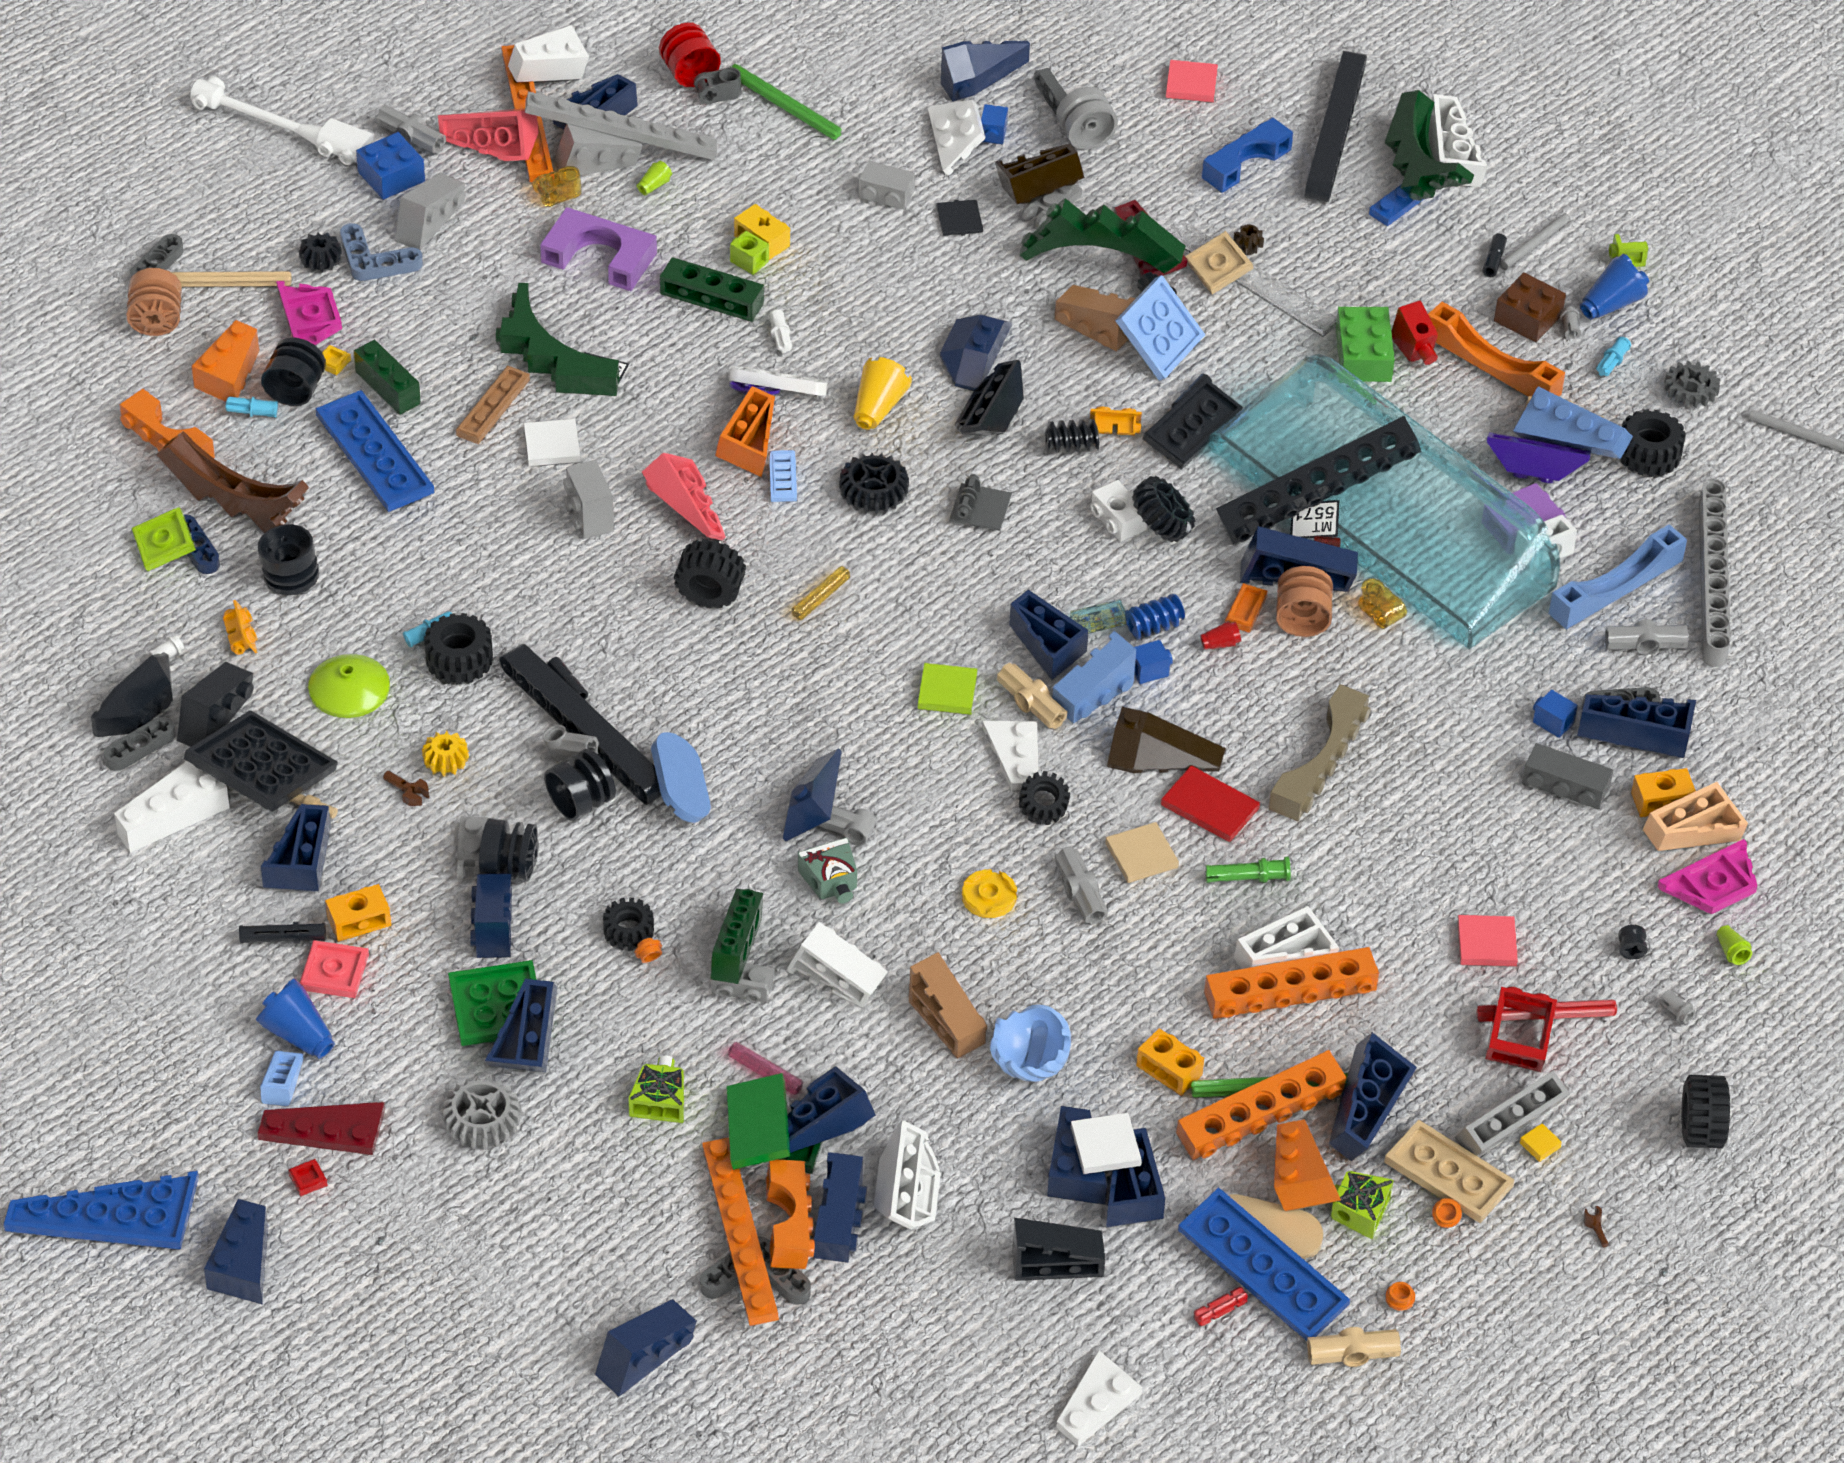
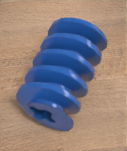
M1169 594L1167 597H1160L1158 601L1151 600L1148 604H1140L1139 607L1132 606L1129 610L1125 611V619L1128 629L1135 640H1140L1141 631L1145 637H1150V628L1155 634L1160 633V625L1165 631H1168L1170 629L1169 622H1171L1174 628H1177L1179 626V619H1185V611L1179 597L1176 594Z

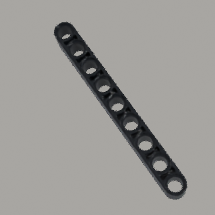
M1343 50L1308 175L1304 198L1329 202L1363 79L1367 54Z
M521 644L499 658L504 672L559 725L564 726L568 733L597 738L599 742L598 755L604 761L610 773L643 804L648 805L661 796L654 764L527 645Z

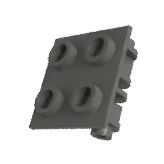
M972 474L966 478L965 483H961L949 521L1000 531L1012 492L981 487L979 477Z

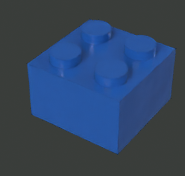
M399 132L356 150L358 173L383 200L425 182L424 159Z

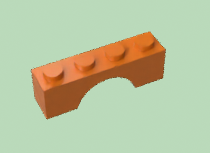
M141 389L119 404L122 424L127 429H132L143 441L151 443L158 451L172 438L184 431L200 448L215 458L213 439L198 428L192 427L177 430L162 425L160 423L162 421L160 401L146 390Z
M773 1160L769 1161L766 1174L767 1201L780 1206L790 1217L782 1223L773 1225L769 1244L770 1267L806 1269L808 1257L813 1258L815 1242L809 1239V1235H812L813 1218L808 1217V1213L811 1212L812 1197L807 1195L806 1192L810 1188V1174L805 1173V1161Z

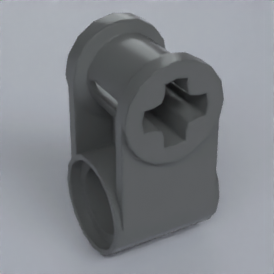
M733 67L703 72L694 79L695 88L699 90V99L706 105L725 100H734L742 94L740 71Z

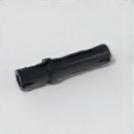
M294 921L293 924L239 926L240 943L293 941L294 944H300L301 941H326L325 923L300 924V921ZM261 933H278V934H261Z

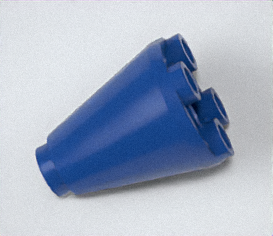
M1626 254L1615 257L1582 299L1583 302L1579 305L1580 309L1588 319L1592 320L1638 302L1648 294L1646 285L1649 283V278L1643 271H1638L1635 268L1631 259Z
M296 979L290 980L278 994L272 992L265 998L262 1003L265 1008L256 1018V1021L264 1029L309 1055L316 1056L318 1059L323 1058L332 1050L335 1042L332 1040L329 1029L307 991Z

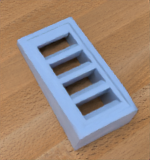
M770 451L771 502L797 501L795 451ZM791 488V490H776V489Z
M283 1051L274 1052L260 1086L262 1103L279 1106L290 1105L304 1059L303 1054Z

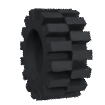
M1043 771L1042 776L1036 772L1033 774V778L1028 776L1026 782H1023L1019 795V808H1022L1021 813L1024 816L1029 814L1028 820L1031 822L1036 818V824L1041 825L1042 820H1045L1046 825H1050L1052 819L1054 823L1058 822L1059 818L1065 815L1069 804L1068 784L1063 785L1064 779L1062 777L1056 780L1057 774L1053 772L1051 777L1047 776L1048 771ZM1038 791H1047L1054 796L1055 801L1051 805H1041L1035 801L1034 794Z
M629 897V902H625V898H620V904L613 901L611 907L607 906L603 914V930L606 941H610V945L613 947L618 944L619 950H623L624 946H628V951H633V946L638 947V943L642 940L653 938L654 914L650 910V906L648 904L643 906V900L640 899L635 903L632 897ZM626 920H633L639 923V925L632 928H624L618 924Z

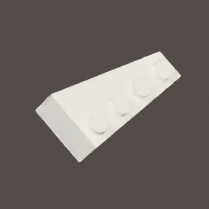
M1433 94L1432 101L1435 103L1430 118L1429 142L1434 159L1443 163H1460L1474 174L1472 183L1465 184L1464 186L1481 188L1488 166L1486 161L1481 159V150L1474 143V134L1471 128H1468L1466 125L1467 118L1458 98Z

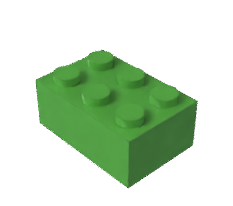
M1338 307L1335 329L1341 382H1392L1395 359L1389 308Z

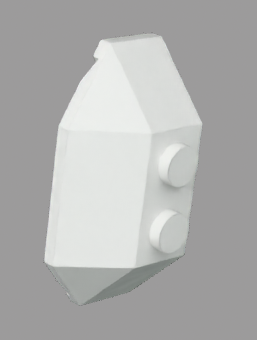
M902 1120L897 1125L879 1159L873 1207L888 1219L912 1230L932 1223L935 1220L941 1172L934 1152L927 1142L929 1138L926 1131Z

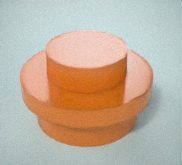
M647 938L638 943V947L634 952L636 957L640 958L643 963H648L662 955V944L660 940Z
M1449 1198L1439 1200L1432 1210L1433 1220L1443 1228L1456 1226L1462 1216L1460 1205L1455 1200Z
M1395 1282L1387 1289L1385 1300L1391 1308L1404 1311L1414 1305L1415 1292L1408 1283Z

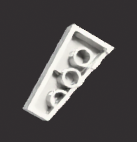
M186 761L114 813L117 834L130 853L229 809L227 786Z

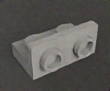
M746 963L739 984L711 980L712 993L726 998L731 996L743 998L753 1003L759 1001L767 1003L775 969Z

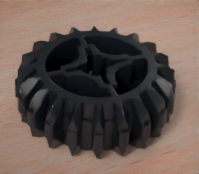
M872 452L870 456H865L861 453L859 459L852 457L850 462L845 463L844 469L840 473L839 488L842 498L847 501L848 506L854 505L856 511L864 509L865 513L869 510L874 511L877 515L879 510L887 513L889 507L896 509L898 504L903 503L908 493L909 477L906 467L901 465L900 460L894 461L892 455L886 458L883 453L879 456L874 455Z
M1150 476L1136 486L1132 496L1133 505L1138 510L1137 514L1142 517V522H1145L1148 528L1155 532V535H1160L1162 539H1167L1170 542H1178L1180 539L1185 538L1195 527L1194 523L1196 521L1193 516L1194 512L1190 509V504L1184 499L1185 496H1182L1179 490L1173 487L1172 483L1168 484L1163 478Z

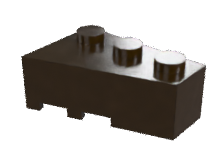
M1071 144L1040 150L1039 156L1025 158V154L1017 156L1018 161L1003 164L1002 160L994 161L1002 188L1016 204L1029 203L1035 197L1051 194L1055 189L1074 185L1078 180L1085 178L1078 152Z

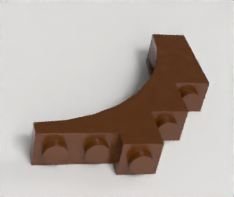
M184 431L172 438L156 454L198 501L206 496L209 498L213 497L230 517L239 512L242 515L246 513L263 533H266L271 528L284 525L288 521L285 517L292 511L291 507L293 509L305 499L303 494L310 488L303 480L293 484L274 485L247 478L215 460Z

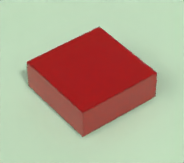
M316 1159L288 1169L289 1176L300 1197L328 1186L327 1179Z

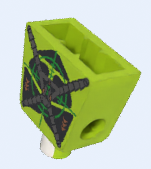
M660 1056L657 1065L645 1064L642 1066L629 1095V1117L684 1123V1070L674 1067L675 1060L672 1057Z
M1353 1171L1346 1172L1341 1185L1334 1183L1341 1201L1333 1202L1332 1219L1373 1239L1391 1198L1394 1180Z

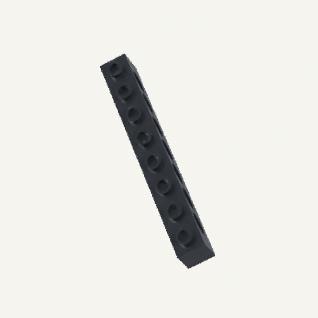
M1402 416L1216 508L1234 545L1248 540L1254 535L1258 526L1271 529L1276 523L1284 519L1293 518L1299 512L1309 507H1315L1323 500L1333 495H1339L1355 484L1364 483L1371 476L1380 472H1386L1394 465L1404 460H1410L1422 451L1406 417ZM1390 445H1395L1392 449H1386ZM1366 457H1371V459L1367 461H1362ZM1344 468H1347V469H1348V470L1345 471V472L1339 473V471H1340L1341 469H1344ZM1319 480H1324L1321 484H1315ZM1295 492H1301L1296 496H1291ZM1277 503L1276 506L1268 508L1269 505ZM1248 515H1254L1250 519H1245Z

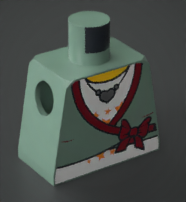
M847 837L798 852V872L820 899L835 896L839 903L844 904L853 898L852 890L857 888V868Z

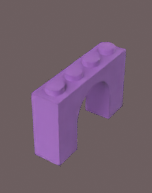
M568 207L565 208L540 244L541 263L563 270L574 254L585 246L602 244L614 248L618 252L608 266L609 285L628 291L633 290L657 254L656 235Z

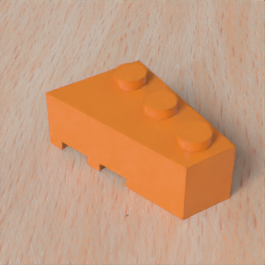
M235 320L192 365L194 388L225 402L228 397L238 398L241 390L246 385L247 375L251 372L259 353L257 329Z
M1305 1119L1277 1124L1274 1188L1284 1211L1341 1201Z

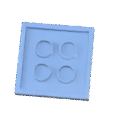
M1162 275L1156 277L1115 320L1158 380L1165 379L1205 336L1202 329Z

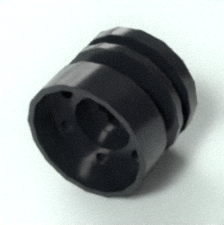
M296 337L285 338L279 341L275 347L270 361L261 376V385L264 391L275 401L289 406H302L311 399L317 383L326 368V359L323 353L309 341Z
M293 524L279 525L269 529L261 536L258 542V554L262 564L264 581L270 590L276 594L286 596L297 595L309 590L316 584L319 578V565L315 555L313 537L308 530Z
M591 749L580 751L578 755L571 756L568 763L560 762L544 773L546 789L552 802L561 814L570 821H576L588 814L592 807L599 808L604 802L607 803L616 796L614 780L608 767L599 755Z
M488 818L480 844L479 873L502 874L505 866H507V873L511 874V880H515L519 872L520 881L528 882L538 857L537 825L529 823L524 831L523 822H517L513 832L510 833L508 820Z

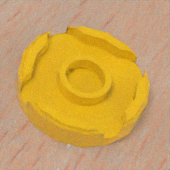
M984 869L972 873L964 881L962 902L965 908L974 915L982 918H997L1010 912L1016 904L1017 887L1014 880L1006 873L1001 871L996 873L992 872V869Z

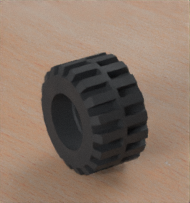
M1645 409L1643 412H1633V416H1627L1626 420L1622 423V427L1633 438L1621 457V463L1624 466H1628L1630 471H1637L1642 476L1643 474H1647L1648 477H1654V475L1663 476L1665 472H1673L1674 468L1679 466L1686 437L1683 425L1678 423L1679 420L1676 417H1670L1669 413H1661L1660 410L1654 409V411H1649V409Z
M702 539V542L695 540L683 549L674 574L675 587L679 588L678 592L681 595L686 596L685 599L695 602V605H703L706 608H722L723 605L729 606L731 602L736 600L746 573V564L743 563L744 559L742 556H738V552L735 549L729 548V545L721 544L717 540L709 541L708 539Z
M452 613L449 617H439V621H433L431 628H427L426 636H424L426 665L429 668V672L435 674V678L438 680L445 679V683L449 684L451 682L462 684V682L466 681L471 683L473 679L482 678L483 673H487L490 670V665L493 663L492 635L490 628L486 627V623L483 620L478 621L477 616L472 615L469 617L467 613H461V615Z
M1687 1076L1683 1086L1681 1108L1682 1136L1687 1147L1724 1148L1728 1139L1730 1125V1091L1725 1076Z

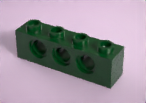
M674 257L670 259L660 275L661 295L753 322L764 304L763 284Z
M736 888L712 951L710 980L739 984L762 921L764 893L751 889Z

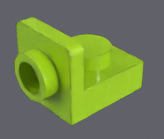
M1614 234L1613 242L1609 244L1608 248L1610 259L1626 254L1635 267H1644L1648 254L1647 242L1622 243L1620 235Z

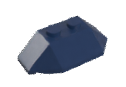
M985 315L956 319L940 351V358L952 377L955 387L974 391L988 376L1009 333L1012 322Z

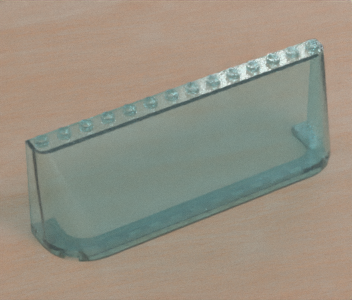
M1315 354L1300 360L1210 435L1208 448L1228 462L1232 468L1237 469L1246 476L1250 482L1260 487L1405 416L1418 439L1422 452L1410 460H1404L1394 465L1386 472H1380L1371 476L1364 483L1355 484L1347 488L1343 493L1323 500H1340L1338 537H1325L1324 539L1337 547L1358 552V564L1361 568L1374 575L1381 583L1387 585L1400 598L1409 602L1418 612L1423 613L1436 626L1445 630L1457 642L1463 644L1469 650L1557 587L1560 570L1559 552L1556 543L1551 544L1545 532L1549 528L1542 518L1526 503L1327 356ZM1390 445L1386 449H1392L1395 445ZM1366 457L1362 461H1367L1371 459V457ZM1347 468L1341 469V470L1339 471V473L1345 472V471H1347L1348 469H1347ZM1319 480L1315 484H1321L1324 480ZM1295 492L1291 496H1296L1301 492Z

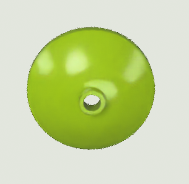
M343 654L325 660L314 669L309 679L308 690L313 704L322 712L339 718H355L373 712L385 702L390 691V680L386 669L378 661L364 655Z

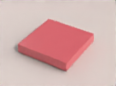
M1170 60L1166 98L1214 102L1218 64Z
M1458 915L1460 965L1517 967L1518 957L1514 916Z
M313 940L300 984L309 992L356 998L369 957V948Z

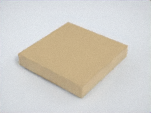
M1226 231L1185 256L1188 259L1187 264L1212 295L1254 269L1251 261Z
M1157 822L1106 837L1105 844L1127 883L1173 870L1179 866V861Z

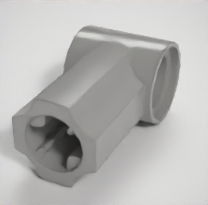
M562 725L551 726L543 733V740L555 761L567 760L573 755H578L584 749H591L598 754L599 742L594 736L568 733Z
M833 805L831 819L818 826L844 834V837H847L850 843L860 846L866 843L876 825L877 819L872 812L861 808L852 812Z

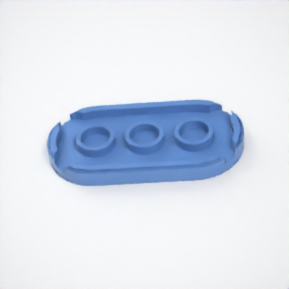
M670 732L661 733L652 743L651 752L662 799L668 807L671 805L675 809L673 813L682 820L692 823L699 822L709 814L711 809L700 758L695 749L682 737Z

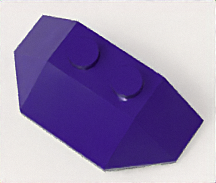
M1489 432L1487 437L1488 445L1507 472H1512L1513 476L1517 478L1538 477V481L1544 483H1553L1554 480L1560 481L1587 463L1591 456V451L1492 432Z

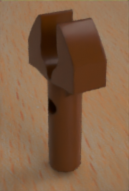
M391 771L384 773L383 779L404 792L402 799L405 804L409 806H422V797L416 793H420L429 799L427 782L421 778L415 783H409Z

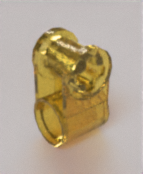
M566 166L538 176L533 181L532 187L536 193L540 194L542 204L551 207L580 196L582 192L580 171L574 166Z
M1372 578L1362 583L1361 592L1363 595L1359 598V607L1374 620L1378 627L1386 629L1406 617L1407 609L1404 602L1395 596L1383 582Z

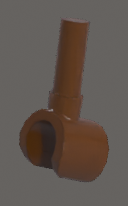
M1595 1206V1215L1589 1214L1588 1210L1585 1209L1584 1225L1596 1232L1602 1247H1607L1609 1243L1601 1226L1602 1209L1599 1206Z

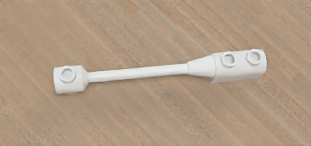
M210 76L207 80L198 79L191 90L192 103L199 110H203L205 107L217 109L221 104L298 133L301 137L316 145L318 152L322 156L329 157L331 154L339 156L340 161L345 165H350L352 162L357 163L356 150L373 143L372 133L332 118L324 126L300 124L225 96L224 83L215 76Z

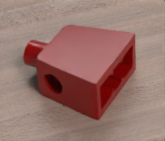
M1421 300L1398 307L1391 330L1393 342L1408 361L1413 362L1422 359L1425 365L1434 363L1438 358L1434 351L1438 334Z

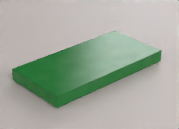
M783 1073L727 1086L730 1161L733 1170L789 1157L786 1087Z

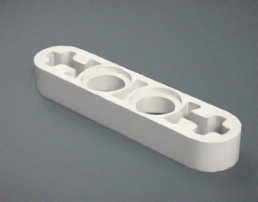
M731 366L729 380L813 395H826L828 384L827 381L742 366Z

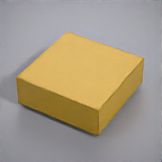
M329 345L322 352L326 359L325 371L336 376L351 361L350 353L332 345Z
M1541 1123L1523 1135L1520 1139V1144L1540 1162L1560 1149L1562 1141Z

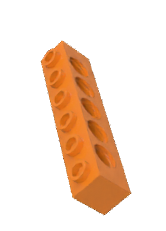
M1370 947L1206 975L1204 994L1213 1019L1229 1018L1239 1014L1257 1013L1267 1009L1285 1008L1290 1005L1313 1003L1324 999H1337L1347 995L1366 994L1370 991H1376L1379 971Z
M1327 1050L1179 1119L1176 1134L1192 1161L1199 1157L1208 1158L1217 1149L1225 1145L1228 1147L1233 1146L1248 1134H1259L1268 1125L1276 1121L1278 1123L1285 1122L1293 1113L1300 1110L1308 1111L1325 1098L1329 1100L1336 1098L1343 1092L1347 1077L1330 1050ZM1314 1081L1319 1086L1312 1087L1308 1085L1307 1082ZM1282 1093H1290L1294 1098H1285ZM1262 1104L1267 1106L1269 1109L1261 1110L1257 1107V1105ZM1239 1116L1244 1121L1236 1122L1231 1117ZM1214 1128L1218 1131V1133L1211 1134L1207 1132L1206 1129Z

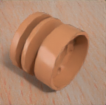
M146 268L138 271L131 277L128 284L126 315L127 322L134 330L149 336H161L177 328L180 322V303L182 297L181 282L177 276L168 270Z
M1299 566L1285 571L1280 576L1277 586L1276 620L1279 627L1286 633L1310 637L1326 631L1331 625L1333 582L1327 573L1315 567Z

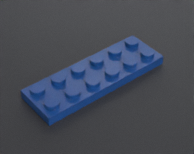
M362 390L315 408L318 419L388 512L435 493L432 482Z
M1219 1187L1178 1225L1180 1233L1306 1341L1308 1337H1316L1350 1305V1299Z

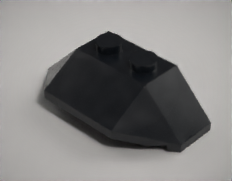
M1019 359L998 363L994 368V372L987 376L973 391L954 424L958 431L962 434L976 436L1000 435L1007 431L1010 422L1024 400L1022 370Z
M167 653L151 655L110 692L102 702L99 711H95L91 716L93 735L105 737L129 734L152 721L162 710L170 706L173 701L170 661Z

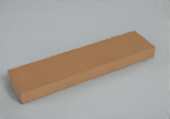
M507 365L457 427L456 436L479 445L530 381V374Z

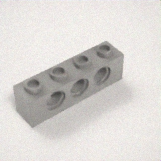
M1553 1070L1466 1126L1454 1138L1460 1146L1479 1157L1559 1105L1570 1093Z

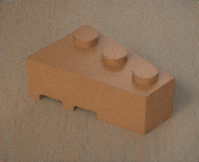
M1072 285L1056 301L1055 320L1117 352L1129 339L1115 320L1136 298L1121 299L1114 293H1110L1107 296L1099 294V291L1095 289Z
M939 952L910 966L909 1003L958 1059L986 1044L987 1024L985 1020L978 1014Z

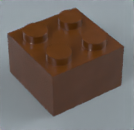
M1523 272L1497 299L1494 322L1537 343L1560 318V314L1564 309L1566 293Z

